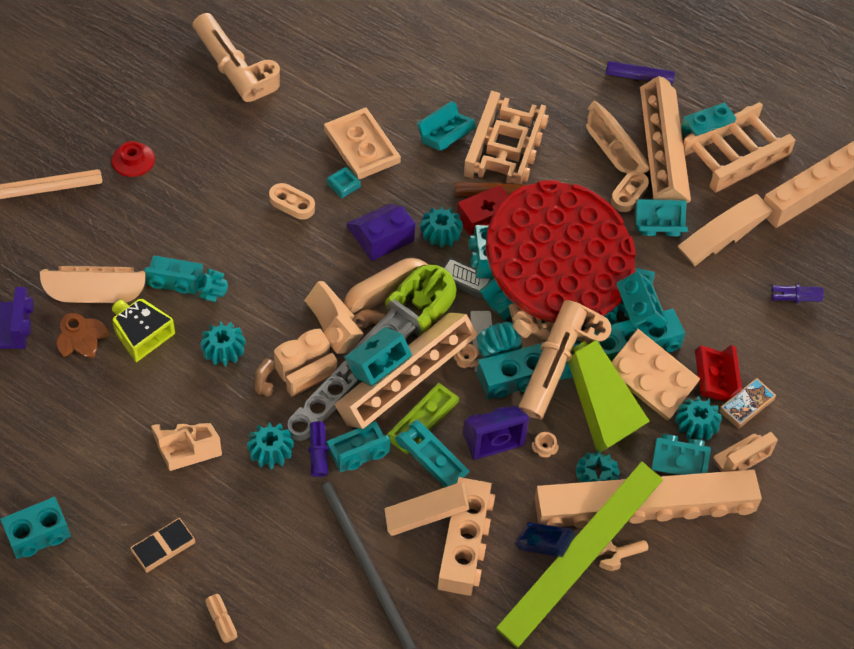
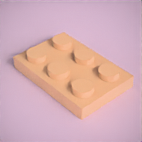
M367 107L324 124V131L358 179L394 166L401 161V156Z
M639 329L634 332L612 361V364L629 390L665 420H669L673 416L679 405L682 404L700 380L699 377Z

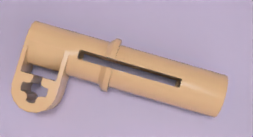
M210 13L201 14L194 20L192 27L218 63V70L228 77L245 102L254 101L278 90L280 87V67L275 61L263 60L248 66L244 61V54L236 50Z
M565 300L547 342L542 343L540 347L542 350L541 356L518 408L529 417L539 420L543 419L567 361L572 359L571 351L575 341H586L587 344H590L595 340L601 342L607 339L611 333V324L608 319L577 302ZM586 319L584 327H586L587 329L581 331V327L584 323V320Z

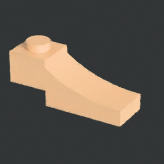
M318 281L304 301L319 320L324 335L330 342L333 350L337 354L349 353L364 333L352 321L355 316L324 281Z

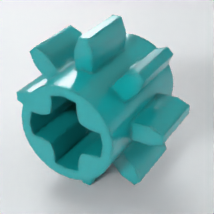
M207 269L206 273H201L195 283L196 290L200 292L199 297L212 302H216L217 297L222 298L228 289L227 280L223 279L224 273L212 269Z

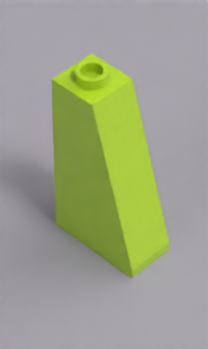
M595 340L587 344L584 341L572 349L574 354L568 363L595 448L601 453L650 421L599 342Z

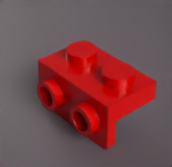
M702 345L695 349L697 372L700 378V395L727 402L742 391L736 346L730 345L723 351Z

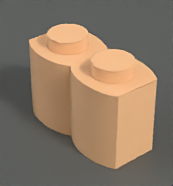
M313 329L302 334L298 340L282 343L274 350L276 371L282 380L286 382L287 375L329 355L330 342L321 329Z

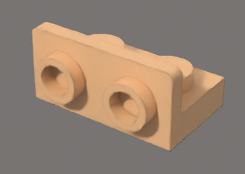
M772 432L764 436L752 434L715 455L713 462L721 472L747 470L771 456L778 439Z

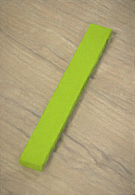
M641 462L573 539L564 555L558 557L496 627V630L518 649L661 484L663 479L645 463Z

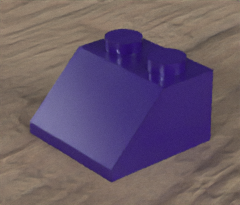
M388 204L346 223L347 228L371 261L406 246L415 240L416 223L405 208L400 205Z
M512 406L508 408L500 407L493 412L483 415L475 414L465 419L463 436L473 460L524 446L529 417L518 407Z

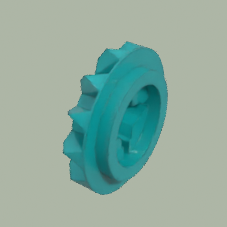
M598 450L596 453L591 454L587 452L584 457L579 458L576 466V476L580 483L619 479L620 471L617 461L612 460L610 454L604 455ZM596 464H599L600 469L603 470L599 479H597L596 472L593 470Z

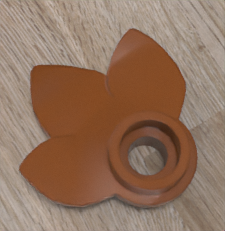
M69 313L60 321L61 333L57 338L56 344L58 351L63 357L70 355L75 350L82 356L93 359L97 352V339L108 337L109 332L106 326L97 319H84L80 314ZM70 322H76L78 326L76 328H71L68 324Z

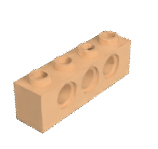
M459 477L458 483L462 482L466 487L469 509H474L478 513L471 514L464 511L451 516L440 569L438 590L471 596L473 586L479 587L482 570L476 569L478 560H484L486 544L481 543L482 535L488 536L491 519L486 518L487 510L493 511L495 494H490L492 483ZM471 534L474 538L465 539L461 535ZM466 559L469 563L462 565L457 560Z

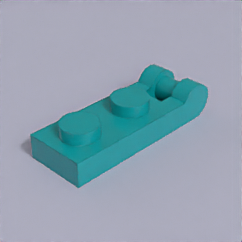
M414 420L406 432H401L395 437L398 445L406 449L444 488L458 483L459 477L465 478L470 472L418 420ZM418 437L422 441L417 444L413 439Z

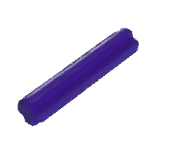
M608 61L606 68L607 75L643 81H651L653 78L660 76L668 80L672 85L675 78L674 71Z

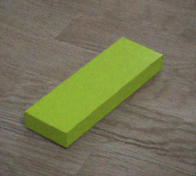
M438 382L387 434L390 442L408 455L409 452L398 445L395 437L401 432H406L414 420L420 421L431 431L459 402V397ZM418 437L413 439L417 444L421 441Z

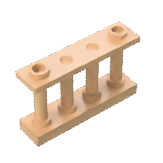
M760 102L753 106H747L742 111L734 114L736 117L735 123L699 136L691 133L683 141L685 156L695 152L713 172L710 188L715 193L791 155L796 140L791 134L777 138L759 119L763 106ZM751 124L769 144L764 147H758L742 128ZM733 134L750 154L744 157L739 156L723 137ZM714 142L731 163L720 166L704 147Z

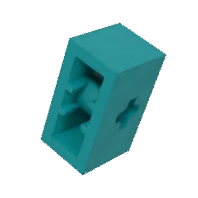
M384 327L346 355L345 359L356 379L373 386L410 358L412 353L403 334Z

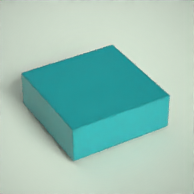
M347 167L327 177V184L341 199L361 187V181Z

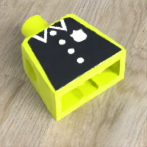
M138 299L130 306L124 300H118L112 307V311L116 314L112 319L115 333L136 363L175 334L173 319L144 299Z

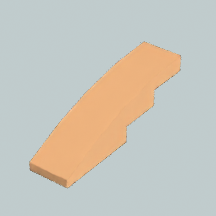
M755 194L700 228L678 245V249L696 266L712 252L716 255L730 242L734 241L736 243L772 214L773 209L758 194Z

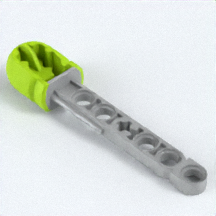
M425 265L413 271L398 286L397 291L393 292L386 299L385 305L388 313L350 352L384 327L403 334L405 339L412 332L418 336L422 335L452 305L457 291L453 276L445 268L438 265ZM414 297L412 304L420 310L426 307L419 317L409 308L405 307L406 302ZM346 360L306 400L304 409L300 407L290 417L287 426L292 439L303 441L309 438L310 423L325 421L337 409L334 404L362 382L356 379L353 373L348 377V369L350 367ZM332 385H340L343 391L339 395H332L328 392V389ZM315 403H321L326 407L319 414L313 413L310 408ZM299 421L308 425L307 429L301 433L292 429L293 425Z

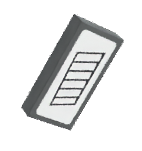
M451 257L447 259L443 266L453 276L457 289L482 300L484 299L479 291L493 279L476 278L475 268Z

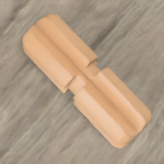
M219 594L209 596L205 601L213 621H215V626L222 641L228 643L235 640L237 632L230 616L227 614L221 596Z

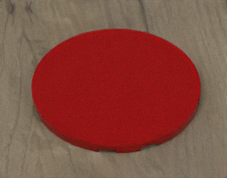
M558 180L538 181V183L524 185L514 190L501 202L494 212L486 235L487 259L499 287L519 308L538 319L550 323H555L565 300L577 302L602 316L609 314L622 301L617 282L636 271V252L632 236H629L624 226V220L611 204L586 187L575 183L573 185L561 183Z

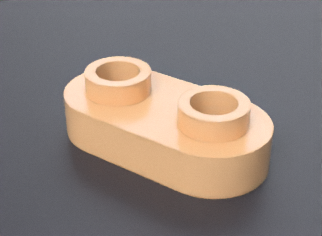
M633 171L629 172L613 191L611 198L613 208L620 212L631 211L635 207L636 199H641L646 193L649 184L648 177L644 173L635 174Z
M279 183L271 187L269 198L270 203L275 208L297 219H308L315 213V201L310 195L285 183Z

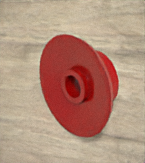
M136 141L124 143L116 149L111 158L113 169L126 177L144 175L152 169L155 163L154 152L145 144Z

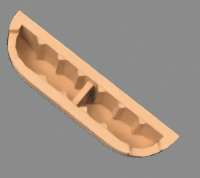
M593 101L588 108L590 112L586 127L618 170L626 174L632 171L635 174L648 172L650 165L644 154L617 120L602 105Z
M417 258L403 259L353 286L347 293L344 304L353 315L364 309H371L386 301L413 271L429 264Z
M59 266V271L41 270L40 280L46 293L61 302L116 303L118 300L132 301L142 292L145 284V272H134V268Z

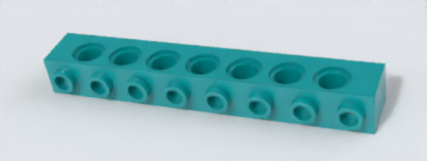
M674 309L663 311L668 324L660 329L652 322L648 323L647 321L638 326H634L631 320L612 324L610 335L607 339L599 342V344L612 362L634 332L639 329L665 351L674 352L682 346L686 334ZM576 340L573 348L582 342ZM542 343L478 360L477 376L487 400L503 398L510 393L518 391L525 392L534 372L530 368L536 367L542 350L540 347ZM568 361L559 380L569 377L573 378Z

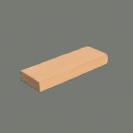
M459 482L385 508L389 534L394 536L469 510L465 485Z

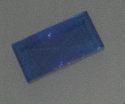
M527 522L514 544L519 550L563 557L576 535L569 528Z

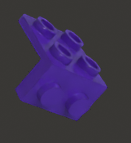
M15 287L13 302H0V349H26L27 336L31 334L30 313H33L34 310L33 298L29 297L26 287Z

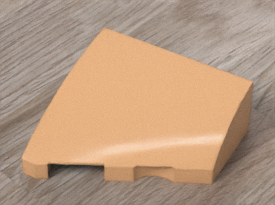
M211 423L197 425L177 424L175 430H161L160 424L151 426L152 433L169 471L222 455L220 437Z

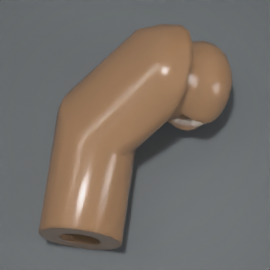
M364 309L355 314L352 321L360 330H363L373 324L377 325L386 314Z
M268 358L262 361L254 373L255 391L259 396L269 397L273 392L272 388L274 386L272 383L267 382V377L274 369L275 363Z

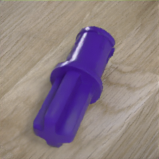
M798 283L795 286L772 285L771 292H782V294H771L772 301H794L795 304H798L799 301L821 302L824 297L822 287L799 286Z
M322 421L311 422V447L308 448L311 458V476L325 477L328 476L327 452H329V447L326 446L325 424Z

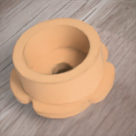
M467 344L454 355V360L457 361V365L461 368H472L478 364L480 355L474 345Z
M541 432L534 438L535 441L532 442V449L540 457L549 458L557 453L559 446L557 445L556 437L552 433Z

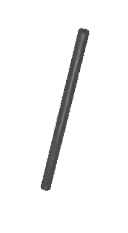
M331 482L323 484L321 488L403 648L417 649Z

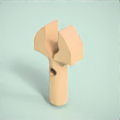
M519 311L512 318L516 321L512 326L521 336L527 338L532 333L547 341L550 331L535 324L532 315L525 311Z
M643 540L617 547L610 541L598 556L609 554L613 558L600 561L599 567L609 571L620 569V560L622 558L647 551L648 543Z

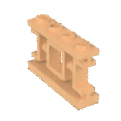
M491 91L465 160L464 176L473 179L474 174L477 173L478 177L483 178L485 170L488 169L507 174L506 183H527L530 174L528 165L534 163L537 152L534 148L535 146H540L543 135L540 130L541 128H546L549 115H545L546 106L541 105L539 110L536 109V105H532L529 113L508 108L509 98L500 100V93ZM500 110L499 119L509 121V123L496 120L494 128H492L497 112ZM536 119L531 136L528 137L529 128L519 126V124L531 127L533 120ZM498 134L520 139L517 148L495 143ZM485 144H486V145H487V153H486V154L494 155V156H497V157H496V158H493V157H489V156L483 155V158H482V160H481V163H479L480 158H481V155H482L483 150H484V147H485ZM521 154H524L518 173H516V163L508 162L506 159L519 162Z

